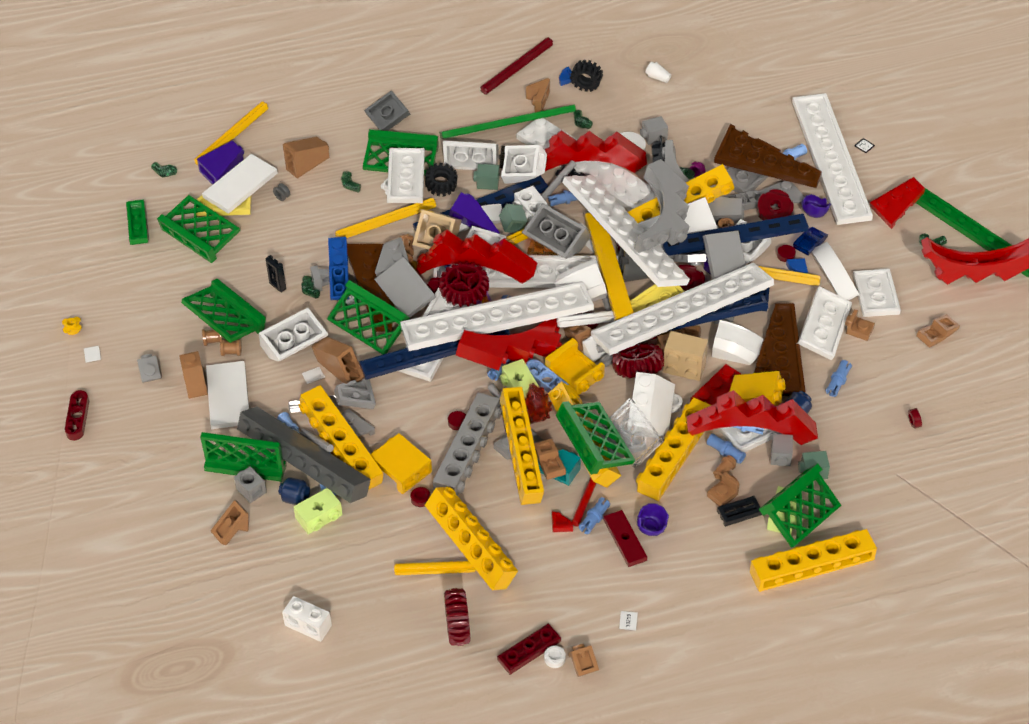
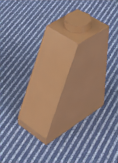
M318 137L283 144L286 170L297 179L330 158L328 144Z
M325 337L311 346L317 361L342 383L347 384L353 380L359 382L364 378L351 346L329 337Z
M199 352L179 355L188 398L208 395Z

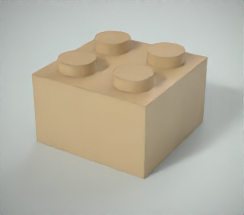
M422 209L412 245L429 250L434 245V237L445 230H449L458 236L462 220Z
M671 331L664 350L663 373L700 381L706 365L708 339Z

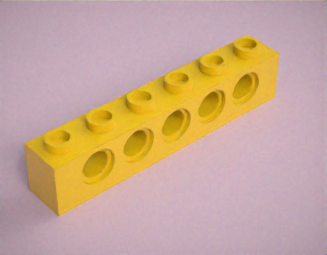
M722 164L686 182L689 187L684 201L689 204L705 197L707 203H711L716 198L727 195L734 190L733 181L724 165ZM657 197L628 211L629 215L637 223L645 221L646 218L660 215Z
M562 381L547 393L557 412L562 402L569 401L571 405L583 404L575 388ZM576 412L577 416L584 417L583 414ZM586 416L585 419L593 423L591 418ZM584 426L587 431L592 433L593 429ZM597 431L594 432L595 435L601 437ZM592 440L596 446L601 448L602 444ZM602 455L604 461H610V460H611V459H609V458H607V457H605V456ZM617 467L600 469L598 474H590L593 482L607 488L621 477V474Z
M319 385L301 394L300 403L298 404L299 409L303 414L307 415L311 427L317 429L320 438L334 446L333 451L330 453L371 479L368 490L381 484L383 481V471L322 386Z
M522 387L503 388L500 404L521 505L541 503L544 488Z
M694 397L689 404L686 403L681 417L675 419L672 430L667 431L662 445L659 444L657 446L654 457L648 459L644 472L638 474L636 478V483H638L637 492L659 502L704 433L692 436L688 432L687 416L711 406L710 404Z
M436 487L426 502L425 507L491 590L507 589L518 572L513 562L507 558L501 547L494 542L489 532L481 526L478 519L473 516L468 510L467 505L460 500L451 487Z
M867 529L855 530L849 534L837 535L828 540L815 541L806 546H797L784 552L778 551L773 555L757 557L751 560L750 574L758 591L761 592L875 560L877 547Z

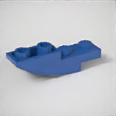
M346 237L328 238L331 300H340L347 289L345 285L349 280Z

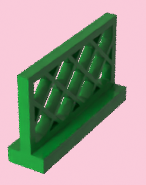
M369 129L363 170L388 172L389 167L385 163L389 161V151L387 149L391 147L425 148L426 151H432V154L425 157L424 163H427L429 167L431 165L434 167L436 153L439 149L438 136ZM372 145L380 146L381 149L377 150L376 152H373L371 147ZM385 151L388 157L381 160L378 155ZM373 158L378 161L375 165H368V161Z
M190 195L183 199L166 216L161 214L157 218L161 230L210 263L217 259L216 254L240 232L239 227ZM189 202L194 204V208L185 209ZM206 212L207 216L197 218V213ZM194 213V218L185 219V214ZM176 215H181V220L174 221L172 218ZM218 220L219 225L210 226V221ZM207 221L206 227L197 228L198 222ZM194 223V228H185V224ZM222 229H232L229 234H222ZM219 230V235L210 236V231ZM207 231L206 237L197 236L198 232ZM219 240L215 247L210 245V241Z
M219 279L212 280L210 287L182 298L181 303L230 343L250 333L256 332L259 334L265 330L266 317ZM192 301H196V302H201V303H200V304H192L191 302H192ZM203 302L213 303L214 306L203 305ZM216 304H221L224 307H216ZM202 311H210L213 314H205ZM215 312L226 313V316L215 315ZM228 314H234L236 317H229ZM214 320L223 321L225 324H217ZM227 322L238 323V326L227 325ZM240 324H246L249 327H242ZM226 330L236 331L237 333L230 335Z
M348 280L345 285L347 287L346 291L327 320L382 355L387 354L402 332L400 322L410 320V318L395 307ZM349 295L353 296L355 304L346 306V300ZM368 305L369 313L360 315L359 307ZM356 308L357 316L348 318L347 310ZM344 312V320H334L337 313ZM382 314L383 322L374 323V315ZM370 317L371 325L362 327L361 319ZM358 320L359 328L350 330L349 322ZM394 322L399 324L395 331L389 332L388 324ZM384 325L385 334L376 336L375 328ZM372 329L373 337L365 339L363 331ZM386 338L387 343L384 348H379L377 340Z
M569 401L561 403L556 417L591 475L598 474L600 469L634 464L635 459L600 402L571 405ZM596 409L600 416L590 412L589 410ZM576 412L583 414L584 417L577 416ZM586 416L597 421L596 424L586 420ZM598 423L606 425L609 430L598 426ZM584 426L593 429L592 433L587 431ZM597 431L605 435V439L595 435L594 432ZM607 438L615 440L617 445L608 441ZM592 440L602 444L601 448L596 446ZM606 446L615 451L614 453H611L607 450H604L603 447ZM619 452L623 454L626 458L623 459L617 456L616 453ZM602 455L605 456V457H607V458H609V459H611V460H610V461H604Z
M201 433L200 439L205 457L204 471L236 476L240 471L251 466L262 479L282 482L287 465L286 461H283L280 443ZM247 446H252V447H254L255 449L252 450V449H250V448L247 447ZM219 447H223L227 451L224 452ZM266 448H268V449H275V451H274V452H270V451L267 450ZM241 449V450L244 451L246 454H242V453L239 452L238 450ZM261 452L265 455V457H262L258 453Z
M818 463L803 471L759 508L763 516L769 515L791 548L796 546L842 506L820 475L823 469ZM815 480L820 486V491L814 490ZM802 491L808 493V501L802 500ZM814 495L820 496V505L814 503ZM825 498L830 500L833 505L832 508L825 506ZM790 501L796 503V511L790 510ZM802 505L808 506V515L802 513ZM814 508L820 509V518L814 517ZM778 511L785 513V522L781 521L776 514ZM790 515L796 516V525L790 523ZM802 518L808 519V528L802 527ZM790 528L796 530L795 540L790 534Z

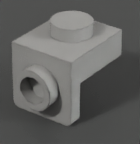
M152 354L142 355L141 359L137 360L142 383L161 379L157 357L152 356Z

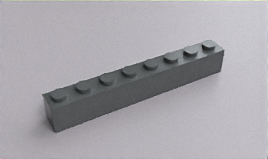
M259 407L240 412L237 427L239 431L252 439L280 443L282 458L349 503L367 497L371 479Z

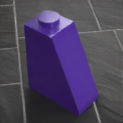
M232 140L197 159L199 172L213 185L244 160L242 147Z

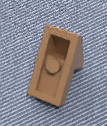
M549 78L526 87V99L533 100L532 105L535 106V112L543 111L550 93Z
M237 500L233 501L211 529V533L223 545H227L238 530L246 532L249 530L248 513Z

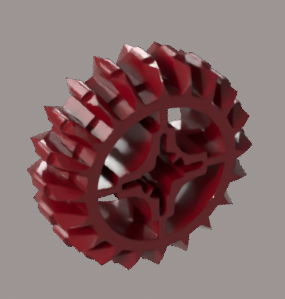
M468 261L465 264L459 262V265L452 263V268L446 267V272H442L439 278L441 296L443 299H446L447 303L452 302L453 307L459 304L460 308L463 305L467 307L470 304L476 305L477 301L482 302L483 297H486L487 291H489L487 272L483 270L481 265L477 266L475 262L471 265Z
M639 343L614 354L612 359L613 369L617 375L623 378L628 377L629 379L636 378V372L656 374L664 366V353L657 345Z
M451 588V590H446L444 593L449 643L451 646H464V644H469L471 641L466 592L463 588Z

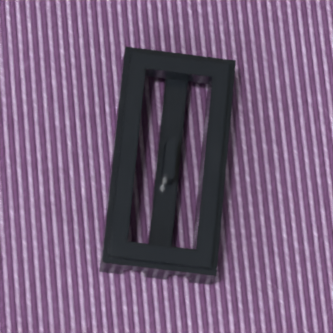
M269 255L265 258L269 284L282 293L286 290L283 264H278V260H273V256Z
M755 496L717 507V513L720 514L725 527L762 515L759 510L760 505Z

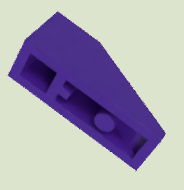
M461 192L450 209L449 216L461 219V223L470 228L475 226L500 234L478 201L472 195Z

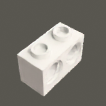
M534 186L514 193L513 204L523 206L528 223L542 203L549 206Z
M295 596L292 597L282 612L285 626L320 642L332 627L330 612Z

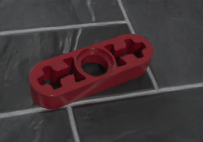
M83 390L75 391L70 396L65 433L67 438L72 441L81 439L85 431L89 398L88 394ZM75 413H82L79 418L72 417Z

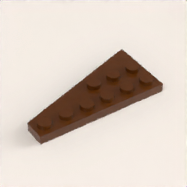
M729 125L714 157V163L817 188L822 171L805 162L800 163L794 160V156L790 154L786 156L781 153L780 149L759 138L754 139L748 136V132L744 130L741 132L735 129L734 125Z
M347 244L348 259L357 285L394 307L393 302L374 280L377 277L375 270L384 244ZM365 305L367 312L369 313L368 305ZM382 314L374 315V323L383 322ZM393 323L388 324L389 332H393ZM384 325L375 328L376 332H385Z
M775 303L770 324L754 373L779 371L786 385L782 396H789L792 392H806L800 345L797 344L799 336L794 303Z

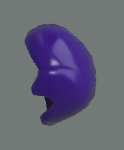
M812 194L806 195L802 201V209L808 216L813 218H821L826 215L831 203L827 204L826 198L821 199Z
M648 503L640 509L637 516V526L642 533L648 536H658L666 529L669 515L661 505Z

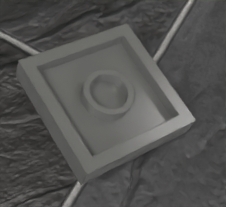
M392 90L364 110L375 126L382 131H389L404 118L411 115Z

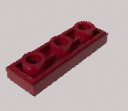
M623 510L605 515L603 520L627 566L631 567L647 561L648 557Z
M548 623L498 655L497 660L511 675L545 653L547 648L559 644L561 637Z

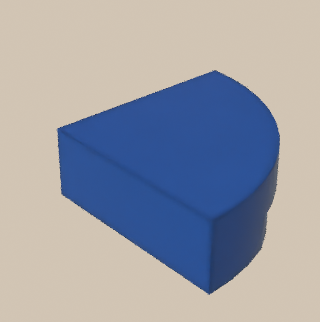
M569 66L564 68L559 76L560 86L572 83V80H570L572 71Z
M805 258L786 260L789 270L808 273Z

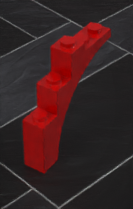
M561 130L549 139L550 147L545 149L547 153L545 171L568 164L571 160L574 162L600 161L624 167L633 173L647 165L646 151L619 132H615L603 141L591 131L575 140Z
M445 230L434 237V245L425 254L422 253L418 257L416 270L423 274L439 266L451 265L452 263L459 264V262L465 264L468 261L470 265L475 262L477 266L481 265L482 267L499 271L523 284L534 277L538 263L504 238L498 243L495 242L493 245H490L476 234L463 241L449 230Z
M928 237L921 240L923 246L921 251L924 257L932 261L936 268L934 271L936 277L939 280L942 279L947 285L964 275L967 278H971L975 283L992 274L1006 281L1029 269V238L1006 248L985 252H964L948 249L936 244Z
M558 318L544 321L535 328L512 335H486L464 330L458 344L456 356L498 371L502 364H506L507 359L512 361L523 359L527 364L529 358L533 359L534 353L547 357L562 346V343L559 342L562 334H559L560 327H557L556 320Z
M733 390L716 397V404L687 416L688 432L692 436L717 428L748 426L765 428L784 435H793V440L800 445L818 439L816 422L793 399L778 406H774L764 395L746 402Z

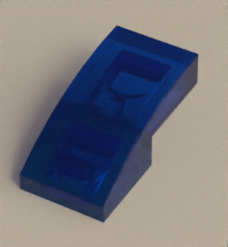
M811 227L795 240L793 247L809 256L815 247L821 245L827 239L828 234Z

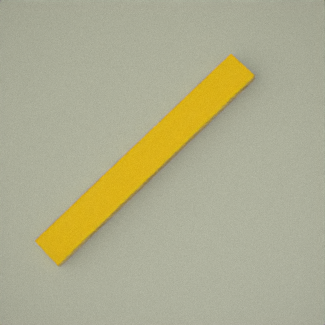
M585 213L586 225L591 235L590 238L616 321L633 314L632 305L610 234L591 213Z

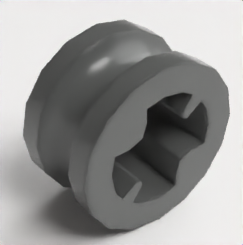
M283 183L273 188L274 195L280 201H284L291 195L288 187Z

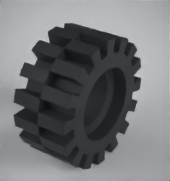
M580 60L575 64L570 80H572V84L575 83L576 88L580 87L579 90L585 89V92H588L589 89L592 92L599 87L603 78V70H600V66H596V62L592 64L591 60L588 62ZM583 74H587L591 78L585 77Z
M435 163L434 167L431 165L426 171L425 187H427L428 191H431V194L437 193L439 197L440 194L443 197L446 196V193L450 195L457 186V171L454 170L453 166L449 168L447 163L445 166H443V163H440L439 166ZM444 177L448 181L438 182L435 178Z

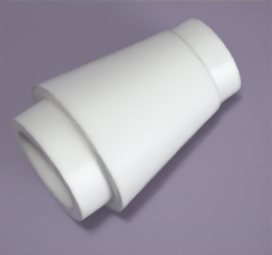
M650 62L645 71L648 77L668 83L672 76L657 62Z

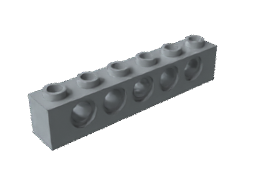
M477 393L433 480V491L436 487H451L457 496L464 491L465 480L467 477L470 478L473 464L478 462L480 450L485 448L488 440L487 436L493 432L496 418L499 419L502 409L499 398Z

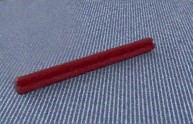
M549 37L545 38L480 87V91L487 95L553 45V40Z

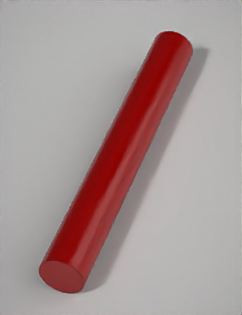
M591 477L573 517V526H579L596 486Z

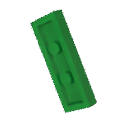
M144 199L127 201L130 245L148 243Z

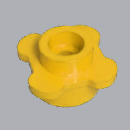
M79 317L63 319V332L69 335L77 334L82 329L79 324L81 319Z

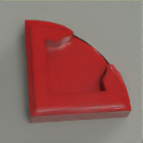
M552 511L553 532H573L571 520L560 512Z

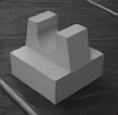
M318 266L310 267L315 292H320L323 286L330 284L328 269H318Z

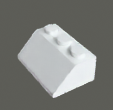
M443 141L444 166L447 163L449 168L453 166L454 169L477 170L478 164L498 165L499 146L498 144Z
M309 308L259 333L261 348L270 359L275 361H281L328 336L327 331Z
M636 372L628 426L629 432L634 436L664 439L670 426L675 384L656 374Z

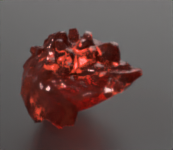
M534 383L529 384L527 398L525 399L530 424L550 419L549 413L552 411V408H550L552 403L548 400L549 394H545L544 388H538Z

